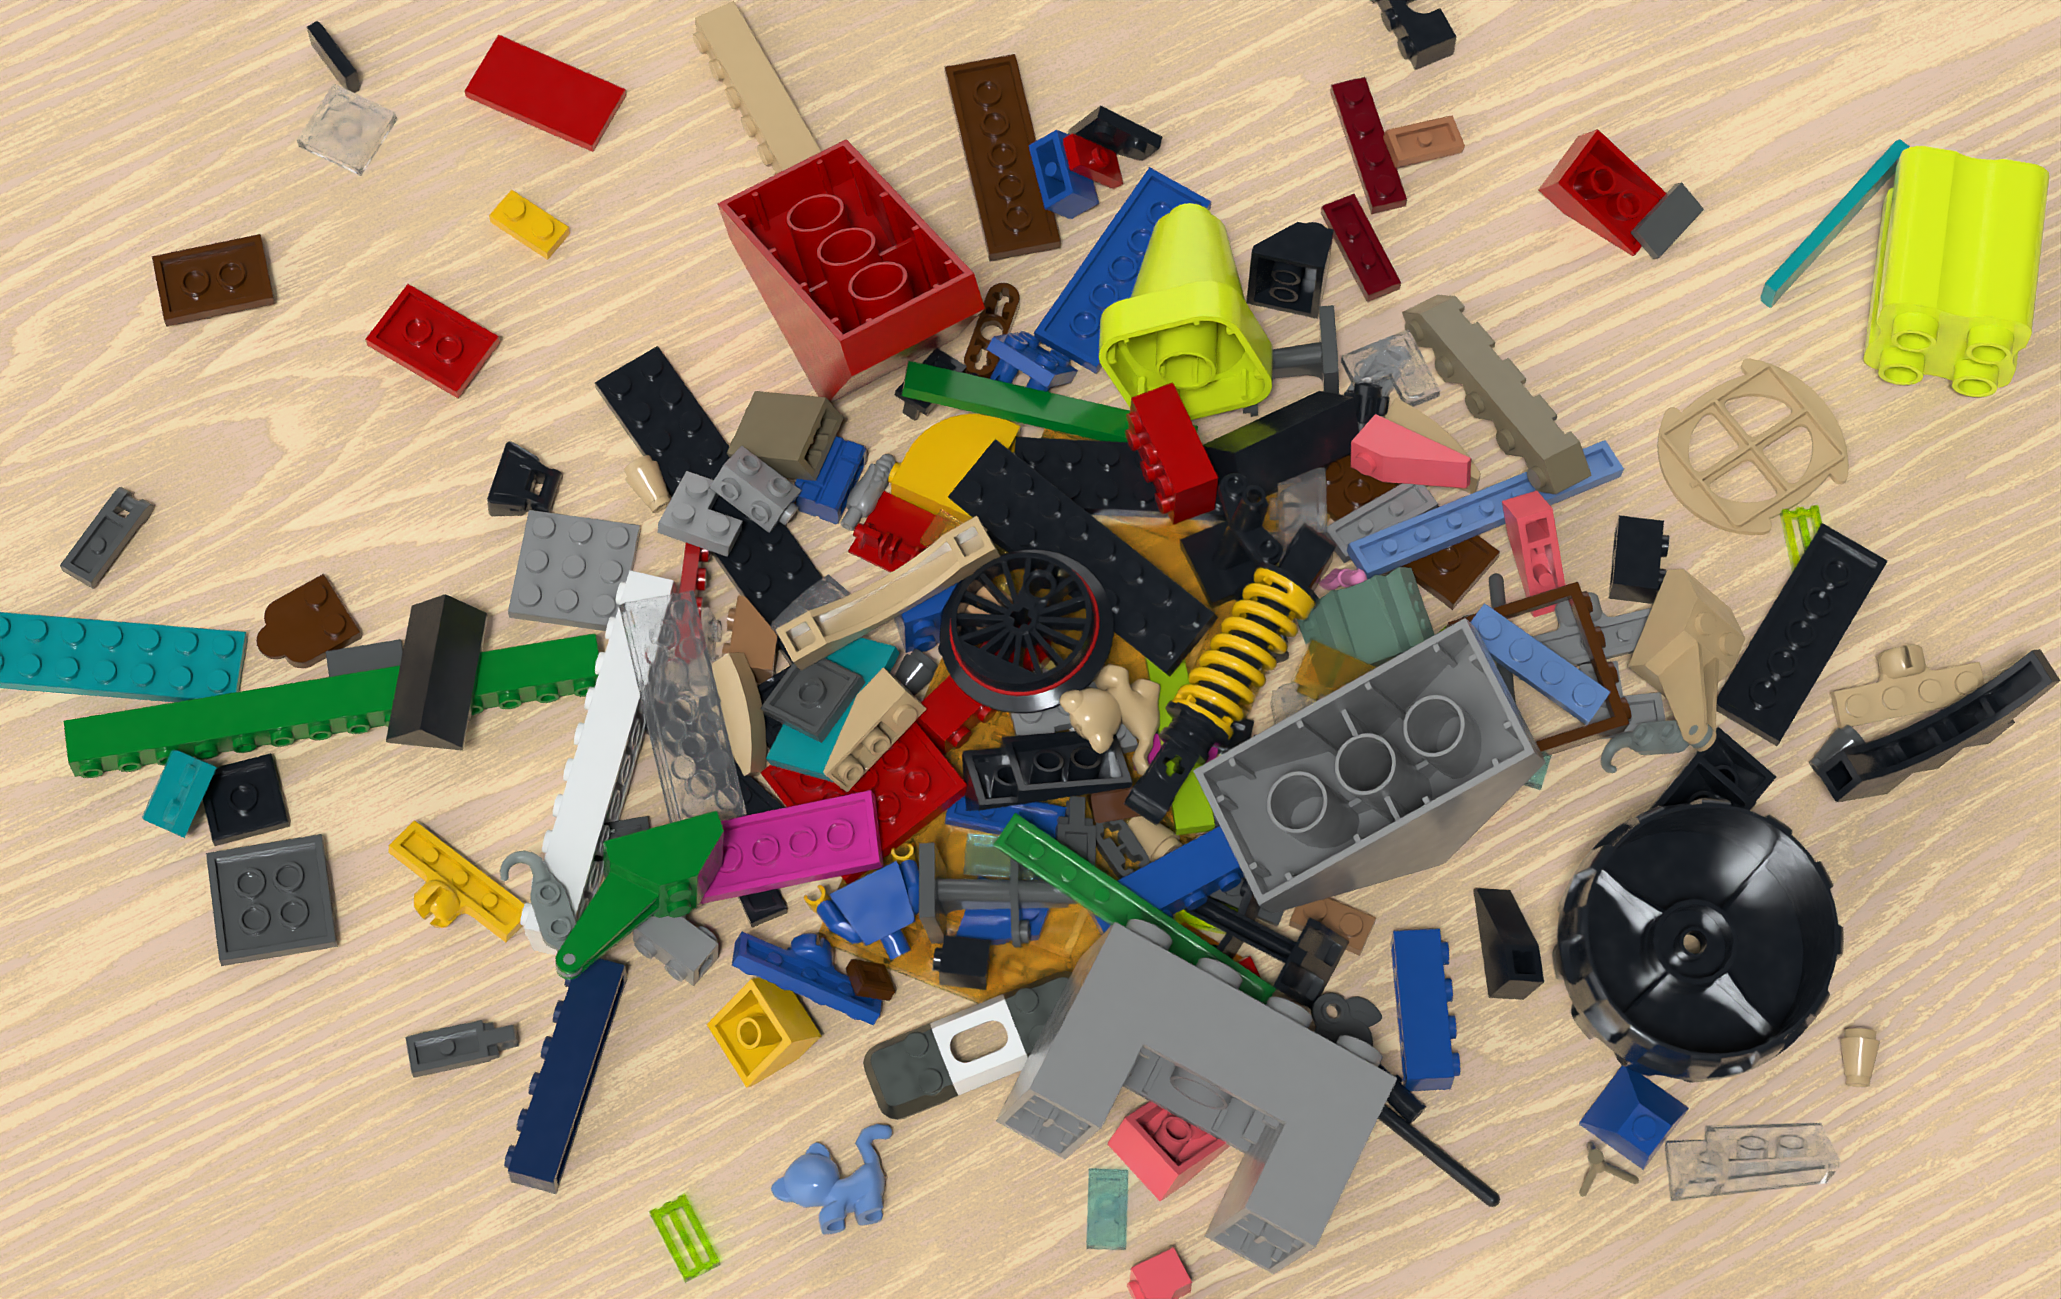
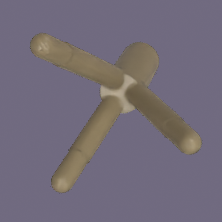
M1593 1142L1587 1143L1588 1160L1591 1168L1579 1191L1582 1197L1587 1195L1597 1173L1604 1171L1632 1184L1639 1182L1638 1177L1606 1163L1602 1151L1596 1149Z

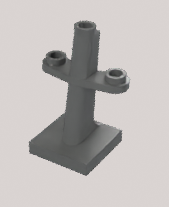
M1334 305L1319 306L1320 342L1273 349L1272 379L1303 375L1316 376L1323 381L1324 392L1339 394ZM1258 403L1244 407L1243 414L1251 413V417L1258 416Z
M935 843L919 844V919L931 944L943 943L944 935H947V914L952 911L964 909H1011L1013 947L1023 948V944L1031 942V929L1029 920H1023L1022 908H1069V904H1076V902L1043 880H1022V872L1027 869L1011 858L1010 880L947 879V869Z

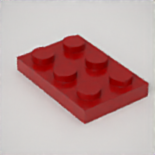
M410 284L405 286L365 339L367 346L457 399L500 344L498 335Z

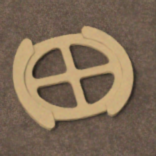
M1746 358L1741 364V370L1744 375L1709 390L1693 401L1682 412L1675 407L1667 409L1658 434V460L1669 489L1676 499L1694 516L1724 531L1743 535H1765L1770 532L1772 527L1770 519L1785 513L1801 503L1817 490L1828 476L1836 484H1844L1848 478L1849 461L1841 428L1824 400L1806 383L1784 369L1771 363ZM1741 397H1766L1784 403L1791 410V414L1759 436L1751 437L1726 409L1725 403ZM1706 415H1712L1737 443L1738 449L1705 471L1698 472L1690 463L1689 443L1691 435L1700 420ZM1805 427L1812 440L1811 460L1800 480L1796 483H1788L1764 455L1763 450L1793 429ZM1750 461L1775 489L1776 496L1758 502H1737L1716 495L1711 490L1710 484L1741 463Z

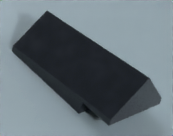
M1318 391L1203 444V447L1220 480L1230 473H1239L1248 479L1249 486H1260L1264 490L1265 495L1269 496L1324 473L1332 462L1351 455V441L1359 433L1354 397Z
M446 594L411 606L387 731V743L463 751L468 721H471L488 617L486 612Z
M1717 727L1716 739L1712 746L1705 751H1697L1650 809L1657 806L1689 804L1700 798H1718L1729 800L1732 806L1750 811L1760 796L1775 780L1776 776L1721 728Z
M1076 731L1002 737L1000 748L962 752L964 782L967 784L965 793L966 811L994 809L1132 787V779L1116 734L1113 735V742L1109 749L1102 754L1093 750L1089 740L1082 738Z

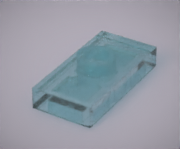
M1089 1168L1086 1249L1126 1250L1128 1170Z

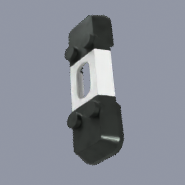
M1057 972L870 1048L864 1057V1071L881 1112L890 1119H905L945 1103L951 1098L1021 1071L1072 972ZM989 1021H997L1004 1025L1008 1040L1002 1049L967 1063L959 1062L953 1057L950 1044L953 1037L957 1034Z

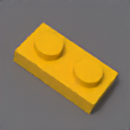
M512 189L489 215L492 224L547 260L570 235L567 225Z

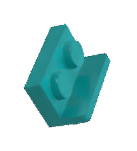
M172 750L145 808L142 819L185 838L217 767L178 750Z

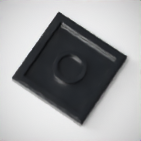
M271 753L216 768L202 799L214 846L290 827Z

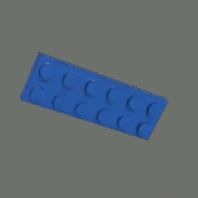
M1149 167L1036 328L1034 336L1040 340V343L1064 354L1072 361L1097 374L1102 367L1099 361L1101 315L1111 304L1131 297L1155 224L1176 206L1192 203L1204 206L1210 210L1212 201Z

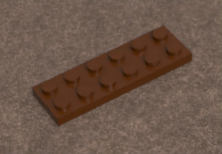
M1011 54L946 66L945 77L989 261L1061 248L1054 212L1046 210L1044 207L1028 146L1036 141L1016 55Z
M1351 455L1332 462L1326 472L1289 488L1336 522L1402 483L1382 482L1369 475L1360 473L1351 467ZM1477 535L1400 567L1412 568L1416 583L1453 610L1499 558L1500 551Z

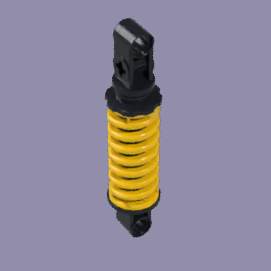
M1304 523L1291 540L1278 566L1265 562H1259L1256 565L1253 575L1255 583L1245 586L1242 592L1243 600L1235 602L1232 607L1233 617L1223 620L1221 624L1222 633L1213 636L1210 642L1211 650L1203 652L1199 659L1200 667L1191 670L1188 676L1190 684L1181 686L1174 699L1168 702L1165 707L1168 715L1173 720L1159 734L1160 739L1164 743L1145 773L1139 778L1128 794L1124 805L1155 826L1158 825L1169 810L1176 793L1196 763L1204 765L1209 759L1208 752L1213 745L1223 748L1228 747L1231 742L1230 738L1233 735V729L1230 725L1233 721H1242L1244 718V711L1237 704L1239 702L1253 704L1255 694L1248 687L1250 685L1259 688L1264 687L1266 678L1260 672L1261 668L1272 671L1277 666V661L1268 650L1277 654H1284L1287 651V643L1277 633L1287 637H1295L1298 633V627L1292 620L1294 618L1299 620L1307 619L1311 611L1318 606L1319 598L1309 585L1332 555L1337 546L1335 542ZM1169 761L1175 764L1173 767L1175 773L1171 776L1165 773L1167 769L1165 764Z

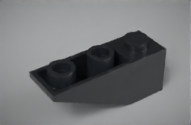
M1475 888L1473 891L1489 998L1524 1000L1544 983L1539 945L1511 890Z

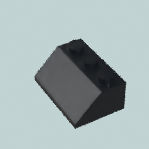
M1296 222L1254 245L1251 253L1246 303L1318 319L1319 306H1321L1327 282L1334 229L1326 228L1324 225L1316 222Z

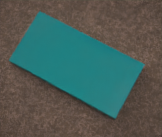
M860 637L826 656L825 659L860 675L865 681V684L860 689L861 691L883 667L890 673L900 653L895 646ZM855 698L822 743L783 724L766 757L770 765L833 782L823 771Z

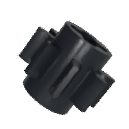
M1355 382L1354 391L1347 390V392H1344L1345 396L1354 397L1358 423L1367 424L1375 414L1379 416L1387 414L1390 397L1381 396L1382 386L1366 382Z

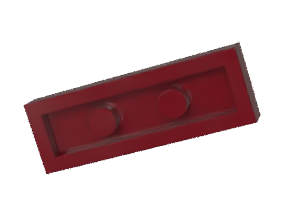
M1355 193L1321 206V215L1328 228L1334 229L1333 238L1366 301L1369 302L1399 290L1401 281Z

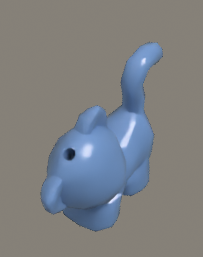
M875 1124L861 1130L855 1144L863 1157L864 1165L858 1168L851 1176L840 1179L837 1165L831 1160V1154L828 1149L818 1142L810 1145L806 1153L797 1158L787 1168L784 1177L779 1178L771 1186L774 1197L786 1203L794 1202L804 1208L824 1206L819 1213V1224L823 1235L842 1232L845 1229L844 1218L853 1212L860 1226L878 1223L883 1217L881 1209H883L882 1196L885 1190V1176L880 1167L879 1156L871 1144L876 1139H890L892 1136L891 1127L889 1125Z

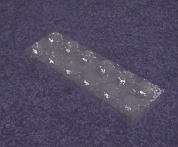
M694 590L635 600L619 605L670 823L713 811L718 812L720 821L746 815Z

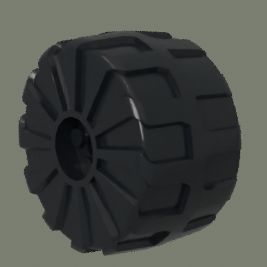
M1700 798L1689 804L1657 806L1625 821L1602 838L1585 856L1568 883L1557 909L1560 914L1557 944L1552 952L1553 966L1556 979L1564 980L1568 994L1573 1002L1571 1007L1573 1020L1589 1040L1596 1037L1614 1051L1621 1065L1648 1077L1661 1075L1681 1079L1689 1083L1705 1082L1732 1077L1761 1066L1792 1045L1817 1018L1830 997L1828 987L1836 961L1843 955L1844 928L1838 925L1836 907L1830 890L1834 885L1822 862H1816L1805 847L1792 836V829L1770 814L1763 817L1752 811L1732 806L1729 800ZM1685 935H1692L1699 940L1701 946L1699 953L1694 954L1687 951L1684 946Z

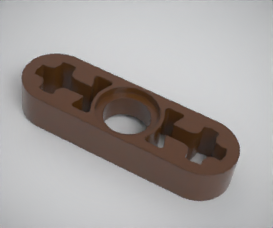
M997 283L988 290L984 301L985 309L978 317L964 356V365L967 366L966 374L978 373L979 377L989 379L1000 358L987 350L991 340L984 338L981 332L985 327L993 325L1001 329L1002 335L1011 333L1020 306L1019 292L1013 285ZM1002 296L1009 297V302L1004 304L1001 317L996 314L997 301H1000ZM982 349L988 351L986 354V365H983L981 370L975 369V363L980 361Z

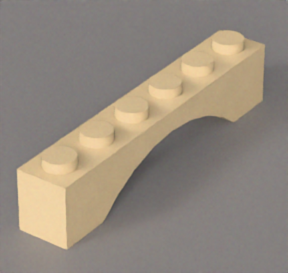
M975 516L942 535L915 558L878 581L839 600L809 610L775 630L793 663L802 671L972 575L984 564L1001 556L983 524Z

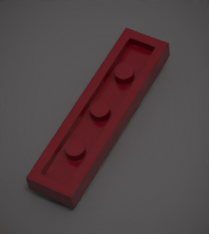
M1366 77L1331 84L1330 93L1371 214L1405 207L1407 197L1397 168L1394 166L1383 136L1385 132Z

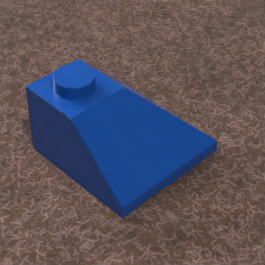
M1622 1065L1581 1119L1579 1125L1644 1170L1689 1108L1642 1074Z

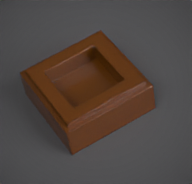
M856 959L850 960L845 969L855 995L890 1001L895 993V989L885 964Z

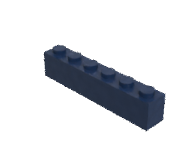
M599 958L582 972L579 977L572 980L565 979L564 986L568 987L565 1000H558L556 1004L553 1023L557 1024L553 1036H546L544 1040L541 1058L545 1060L541 1072H534L528 1093L533 1096L529 1108L521 1110L517 1121L516 1130L520 1132L516 1146H509L505 1157L504 1167L508 1168V1174L512 1183L557 1194L627 981L625 965Z

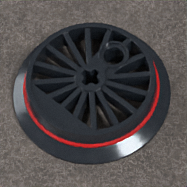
M1021 550L1000 555L1001 557L984 564L972 575L963 579L952 593L944 609L940 625L939 638L942 658L949 674L958 687L966 695L986 707L1016 714L1049 710L1060 706L1059 699L1066 691L1074 689L1081 691L1087 688L1104 667L1114 637V616L1111 603L1098 579L1086 567L1067 556L1045 550ZM1024 569L1023 585L1018 593L1011 571ZM1004 574L1013 604L991 581L993 578ZM1057 574L1065 578L1059 585L1055 579ZM984 586L1000 605L975 594ZM1075 588L1081 593V596L1062 602V599ZM1050 589L1046 596L1034 597L1039 590ZM969 604L989 614H966L965 611ZM1086 608V618L1061 617ZM961 626L986 627L961 636ZM1055 630L1083 631L1078 641ZM1044 638L1072 650L1071 654L1063 660ZM988 641V642H987L984 646H982L981 648H978V647L974 646V645H977V644H980V643H983V642ZM1036 645L1056 667L1043 673L1035 648ZM1026 648H1028L1035 673L1023 668ZM1015 649L1014 660L1011 663L1008 660ZM1000 650L997 656L993 655Z

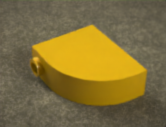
M983 414L957 415L932 425L913 442L902 463L896 462L893 465L888 477V482L891 483V494L958 527L972 519V517L952 502L948 496L995 439L1012 453H1015L1016 437H1021V426L1005 419Z

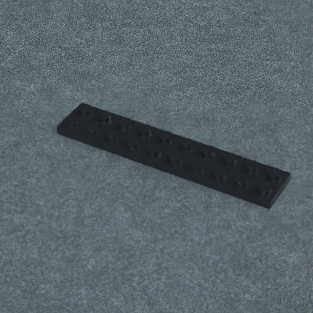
M658 346L595 382L596 390L643 456L649 455L652 461L658 462L666 488L671 497H673L686 471L715 480L722 466L730 458L727 455L729 446ZM720 495L718 496L711 510L741 520L742 531L728 557L710 552L740 595L745 596L776 634L775 629L805 612L838 600L784 524L779 522L769 533ZM778 635L779 650L789 665H792L793 661Z

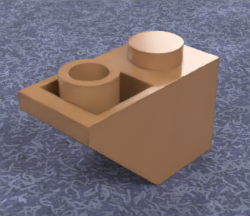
M737 596L736 609L729 608L727 631H732L731 642L724 643L722 657L728 653H744L756 683H763L776 674L779 654L778 635L745 596Z

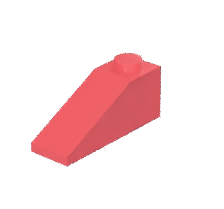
M1377 414L1369 420L1351 441V467L1364 475H1369L1382 482L1467 488L1470 485V457Z
M1537 490L1502 501L1507 535L1526 598L1565 586L1553 508ZM1556 604L1532 611L1531 615L1537 617L1554 612Z

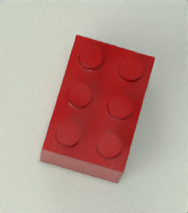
M1172 382L1132 397L1130 413L1126 414L1129 429L1125 430V434L1131 450H1138L1143 460L1140 462V467L1146 482H1153L1158 492L1155 493V500L1161 514L1167 513L1172 524L1175 525L1214 510L1218 476L1174 383Z

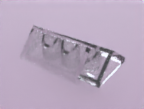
M1822 1123L1705 1126L1704 1140L1665 1141L1670 1201L1824 1184L1831 1179L1840 1167V1158Z

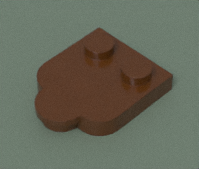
M322 574L276 599L267 606L264 613L266 625L259 631L256 642L259 651L265 657L270 659H282L285 657L287 662L296 668H308L326 659V651L343 649L360 640L362 636L327 578Z

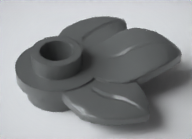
M1326 993L1318 997L1311 1008L1312 1020L1316 1025L1314 1032L1335 1044L1340 1036H1351L1373 1047V1038L1368 1027L1377 1024L1382 1019V1015L1378 1008L1368 1000L1361 997L1345 1000L1338 994ZM1328 1006H1333L1337 1010L1336 1019H1332L1327 1015L1326 1009Z

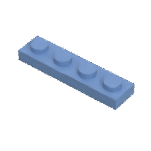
M1485 603L1470 622L1477 628L1494 661L1585 725H1588L1610 694L1609 690Z

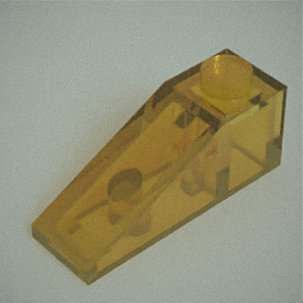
M1311 639L1306 644L1291 683L1298 685L1297 693L1317 701L1320 695L1325 697L1377 667Z

